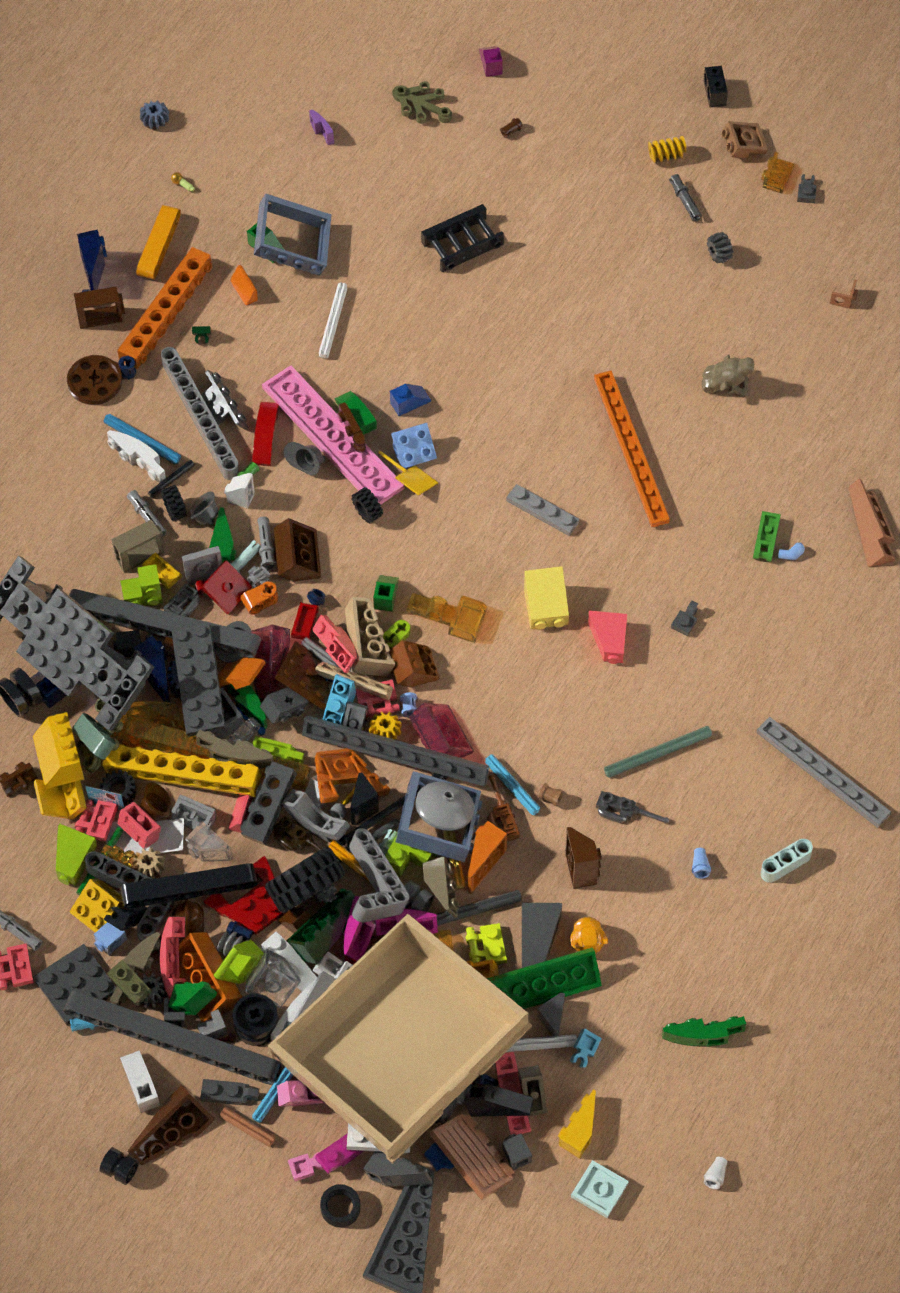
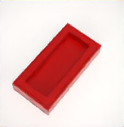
M300 602L291 638L304 640L306 637L311 638L319 606Z

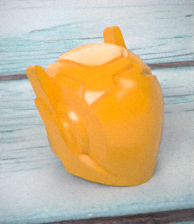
M583 917L574 923V930L570 935L571 946L577 952L593 947L596 954L602 949L604 944H608L606 933L601 928V924L597 919Z

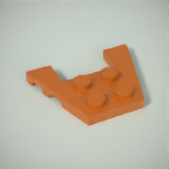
M346 748L316 753L315 765L321 804L337 802L339 795L334 785L356 783L359 772L364 774L378 793V796L389 794L390 788L379 781L380 777L376 773H371L366 768L367 764L353 750Z

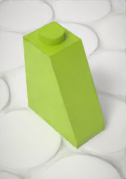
M59 824L57 834L56 874L61 883L76 886L86 868L85 858L88 853L95 852L97 843L94 837Z

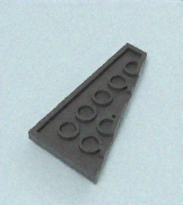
M428 1168L426 1169L429 1171L428 1174L433 1182L431 1184L404 1186L363 1273L364 1279L396 1293H422L434 1183V1171Z

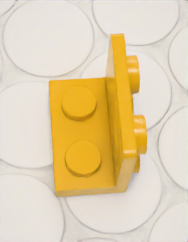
M36 779L34 781L42 815L74 820L87 808L80 781L45 789L43 780Z
M90 879L72 906L70 913L92 931L97 932L107 923L104 920L105 916L115 913L111 908L119 907L123 909L124 905L121 894L100 879Z

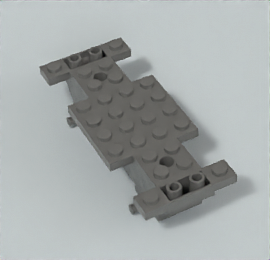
M18 556L0 583V621L3 617L6 618L24 634L21 637L23 642L16 652L67 696L73 697L81 683L84 684L105 702V705L95 719L107 730L113 731L121 717L127 713L145 686V681L155 667L141 656L142 653L138 650H135L129 659L108 646L107 644L114 633L66 594L60 585L56 584L52 592L48 593L42 587L27 581L35 567L23 557Z

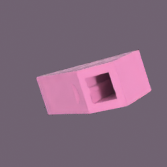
M286 1081L277 1086L279 1106L325 1103L301 1081Z

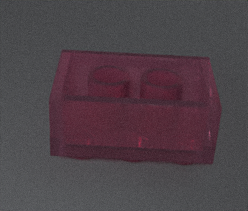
M423 703L409 716L414 729L418 732L421 742L426 749L459 758L474 752L449 705Z

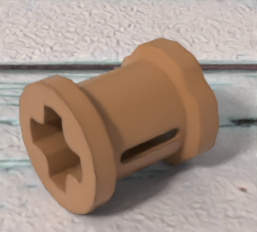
M544 783L538 799H545L557 807L562 798L563 790L560 789L558 791Z

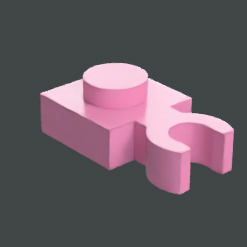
M307 1153L288 1160L295 1182L315 1175L313 1169L323 1170V1167L315 1159L316 1154L310 1159Z

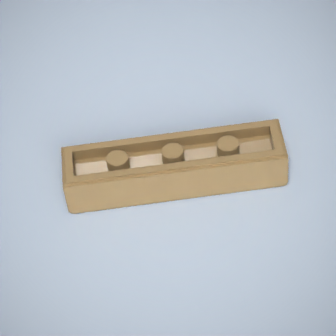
M321 662L315 668L320 676L334 680L335 675L339 674L353 680L355 688L386 700H389L393 688L389 685L350 671L344 673L341 668L326 662Z

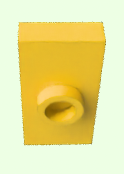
M156 552L142 563V567L156 564L159 582L167 589H170L182 578V574Z

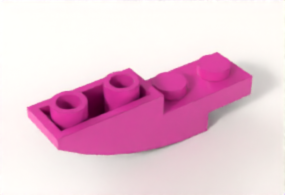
M346 1134L316 1154L315 1159L329 1174L341 1165L344 1167L363 1151L347 1150Z

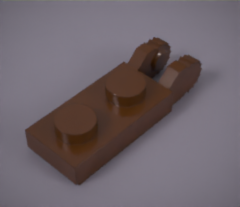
M345 402L341 403L337 413L338 419L341 423L344 422L348 437L353 438L355 451L363 453L366 450L364 435Z

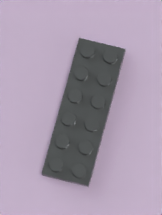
M205 622L171 630L187 736L197 735L199 730L212 732L226 729L210 623Z

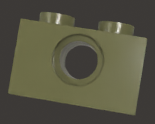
M123 960L107 973L109 978L136 1006L152 993L150 988Z

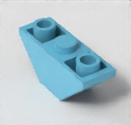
M339 674L335 675L322 720L343 725L347 703L349 701L353 702L356 695L353 680Z

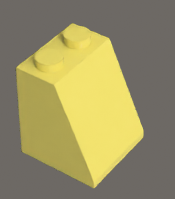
M563 567L525 571L524 593L530 628L541 630L546 627L568 625L569 612Z

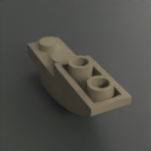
M199 730L196 735L197 745L210 750V758L223 762L234 761L237 764L243 765L253 764L259 769L270 766L273 761V755L265 749L260 750L248 741L243 742L238 739L236 744L233 745L229 740L219 739L209 731Z
M156 932L144 939L123 959L135 973L137 970L145 973L146 969L150 970L154 962L152 957L155 951L160 950L161 933ZM117 986L110 1002L120 1006L121 1002L125 1003L127 996Z

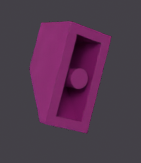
M497 46L480 48L479 52L485 76L502 75L503 60L500 48Z

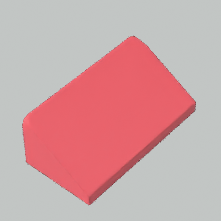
M238 796L228 826L229 830L242 832L240 830L241 825L247 819L253 796Z

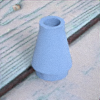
M696 848L694 850L691 871L699 879L707 878L711 872V866L704 848Z

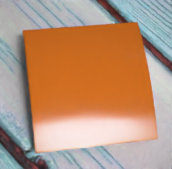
M241 658L235 662H228L218 675L220 687L232 684L235 689L250 685L266 662L257 658Z

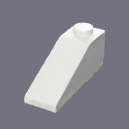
M277 932L261 944L265 953L264 956L301 992L317 979L316 975L292 946Z

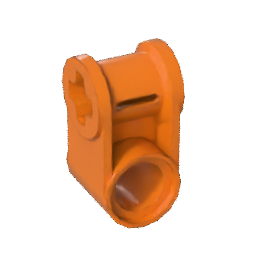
M267 581L244 592L240 599L249 614L255 615L277 603L279 596L276 585L273 582Z

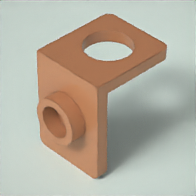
M854 279L850 295L832 292L830 304L850 309L852 300H856L858 294L856 289L857 280ZM840 297L844 299V302H838L835 298Z

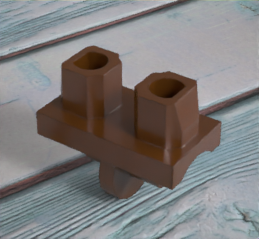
M20 762L16 765V771L13 773L4 772L0 775V784L7 797L20 789L26 793L29 791L27 785L38 779L30 763Z

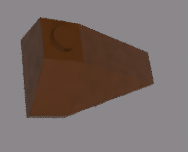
M181 1085L164 1102L127 1152L134 1159L138 1160L141 1165H144L163 1155L166 1150L175 1145L183 1144V1141L188 1138L200 1135L215 1118Z

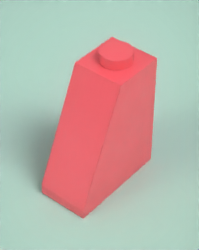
M589 611L588 624L604 662L611 664L623 663L627 614Z

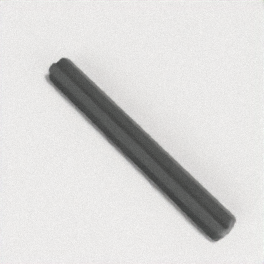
M519 890L461 906L457 909V918H454L448 911L437 913V926L522 901L521 893Z

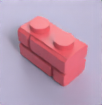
M132 802L120 811L117 824L138 842L142 848L146 849L157 842L161 826L138 804Z

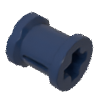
M130 356L120 358L118 365L121 369L122 378L128 380L134 378L136 374L134 359Z

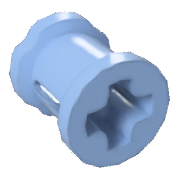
M408 692L400 696V701L403 704V717L410 718L419 714V710L416 708L417 695L415 693Z

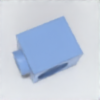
M108 922L94 933L95 946L99 951H105L108 955L113 953L127 940L124 930L120 931Z

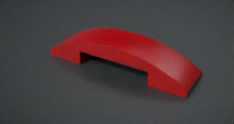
M261 402L259 406L252 462L258 466H271L272 446L279 410L277 403Z

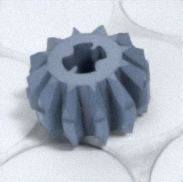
M158 100L156 102L150 101L149 104L144 103V107L140 109V120L145 127L149 126L150 129L153 127L158 129L159 126L164 127L165 122L169 120V110L164 103H160Z

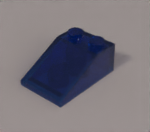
M97 229L77 234L80 254L90 291L98 290L105 267L104 257H107L104 238L99 236Z
M152 636L133 647V650L140 651L142 653L141 656L155 667L147 681L165 705L170 707V693L165 663L167 658L163 652L165 648L161 641H156Z

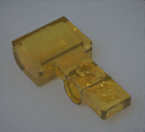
M412 593L406 612L448 625L449 635L475 643L488 607L482 601L467 596H461L456 607L448 604L447 600L440 596L428 598Z

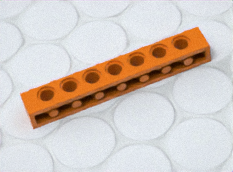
M194 247L189 250L117 350L119 360L123 356L132 357L135 361L134 367L136 369L145 363L147 355L151 350L155 349L157 341L165 335L167 327L173 324L179 311L183 310L188 298L190 299L193 296L195 288L202 283L205 274L211 271L210 254Z

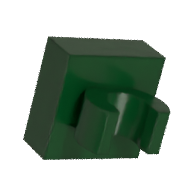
M192 326V334L196 335V344H199V337L201 336L205 337V343L209 342L207 335H212L210 326Z

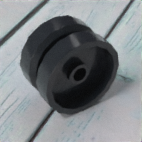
M18 667L9 674L10 679L4 677L0 680V696L11 711L21 718L29 712V706L35 708L43 702V698L32 679L25 671Z
M258 993L248 994L235 1004L232 1013L235 1033L245 1044L260 1046L271 1041V1034L279 1022L277 1007L273 1000L266 995Z

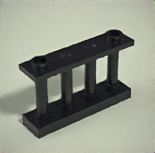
M484 204L421 231V243L423 246L433 245L442 258L440 259L441 272L451 270L459 264L492 249H497L504 244V233L501 231L494 234L485 221L487 209ZM479 224L488 238L479 241L470 227ZM464 231L473 245L463 248L454 234ZM448 238L457 252L448 255L439 241Z

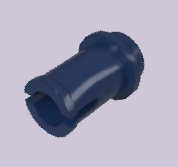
M231 921L226 929V932L229 931V935L237 932L236 937L243 936L244 941L250 940L253 935L252 930L239 925L237 921Z

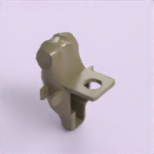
M727 355L722 362L707 366L702 375V388L704 392L714 393L718 390L728 389V394L735 392L743 397L747 396L749 381L747 376L754 370V360L749 357L745 359L730 358V355ZM743 383V388L738 387V385Z

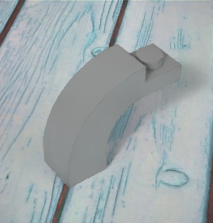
M293 789L281 803L301 826L325 841L330 842L332 839L338 841L350 827L347 821L332 817L320 810L305 792Z

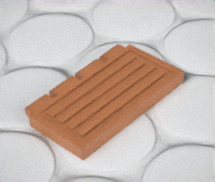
M460 1114L434 1129L430 1136L477 1196L483 1200L509 1184L514 1179L512 1176L516 1172L507 1161L501 1163L504 1157L494 1145L488 1146L491 1141L481 1129L475 1130L478 1125L470 1114L466 1116Z

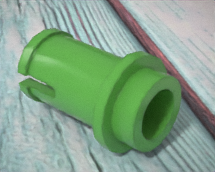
M250 462L243 471H239L237 474L240 476L251 473L254 476L260 469L256 463Z

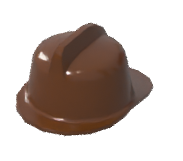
M153 782L148 783L139 806L154 821L168 817L171 805L169 794L161 785Z
M185 899L184 902H181L174 908L172 917H185V937L179 938L180 943L190 933L204 932V912L198 903Z

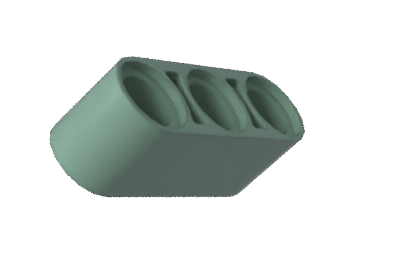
M82 713L72 727V731L91 752L103 760L107 758L116 745V742L98 722L86 713Z

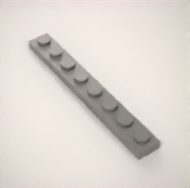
M771 717L757 729V734L877 828L890 816V810Z

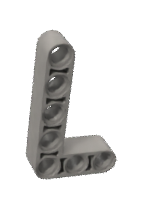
M357 829L349 848L376 893L359 897L352 912L353 918L358 922H369L401 914L409 900V893L372 834L366 829Z

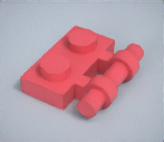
M393 680L380 682L393 688L389 700L356 689L358 704L368 706L365 718L369 717V719H372L374 715H380L381 711L386 715L389 711L391 713L400 711L399 704L391 705L390 701L397 700ZM383 702H384V706H383V707H378V708H374V707H373V704H378V703H383Z
M87 799V808L81 813L80 819L76 821L75 828L82 833L87 831L86 834L94 837L96 840L106 842L118 806L115 803L98 800L96 807H93L94 801ZM93 815L91 821L87 822L88 817Z
M27 944L7 947L8 955L2 956L0 951V990H6L7 982L12 980L14 987L34 983ZM5 964H9L10 972L4 971Z

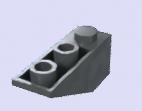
M375 1151L363 1168L371 1180L386 1187L431 1184L433 1182L428 1174L429 1171L421 1165L415 1166L403 1157L401 1159L398 1158L392 1164L386 1159V1154L380 1151Z

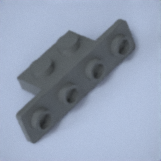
M207 370L205 373L212 386L202 393L201 396L216 423L220 425L231 415L236 425L246 430L248 426L245 421L247 420L237 409L239 407L238 404L231 399L229 389L222 384V377L217 372Z

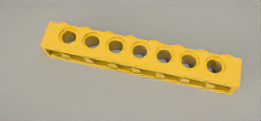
M119 744L116 751H111L102 764L106 774L109 772L112 775L113 770H115V773H118V770H122V774L126 771L128 775L137 779L253 797L256 796L261 779L259 768L253 764L243 765L237 764L234 761L223 762L215 758L203 759L195 755L184 756L176 752L164 753L156 749L151 751L141 747H126L122 744Z

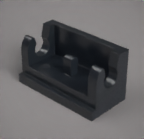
M143 906L128 910L112 907L111 909L117 913L113 915L107 914L104 920L120 931L138 926L147 907Z

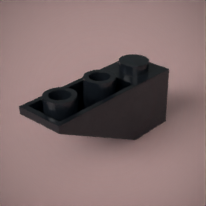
M470 1084L467 1087L464 1101L471 1117L530 1116L534 1099L533 1097L490 1084Z

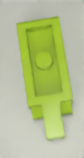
M258 736L254 737L252 743L254 747L269 751L273 755V762L285 765H292V763L303 765L305 760L304 753L298 752L291 744Z

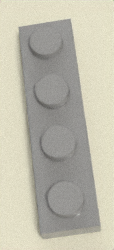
M518 484L515 485L506 497L507 502L568 536L579 524V518Z

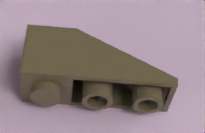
M445 857L423 863L425 883L446 911L454 918H457L459 904L455 893L457 885L454 881V874L456 872L454 864Z

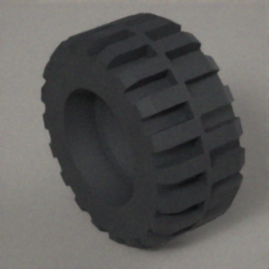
M326 846L267 882L265 889L278 910L285 913L345 876V871L332 849Z

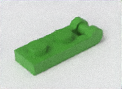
M762 511L753 559L758 560L762 558L772 562L781 514ZM761 547L767 548L768 552L760 551Z

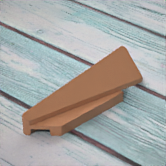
M859 478L849 486V492L868 567L893 562L896 559L888 544H891L895 539L876 495L872 490L867 492L863 481Z

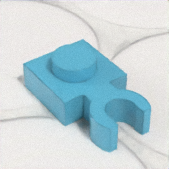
M581 1029L573 1046L578 1051L571 1056L570 1062L576 1063L579 1057L581 1059L579 1067L585 1068L588 1063L587 1056H594L602 1038L587 1029Z

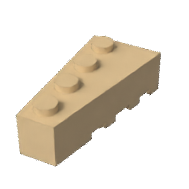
M352 597L345 608L347 633L357 653V658L351 667V672L388 677L395 666V662L391 659L389 646L385 644L383 639L384 633L382 628L378 626V618L371 599Z

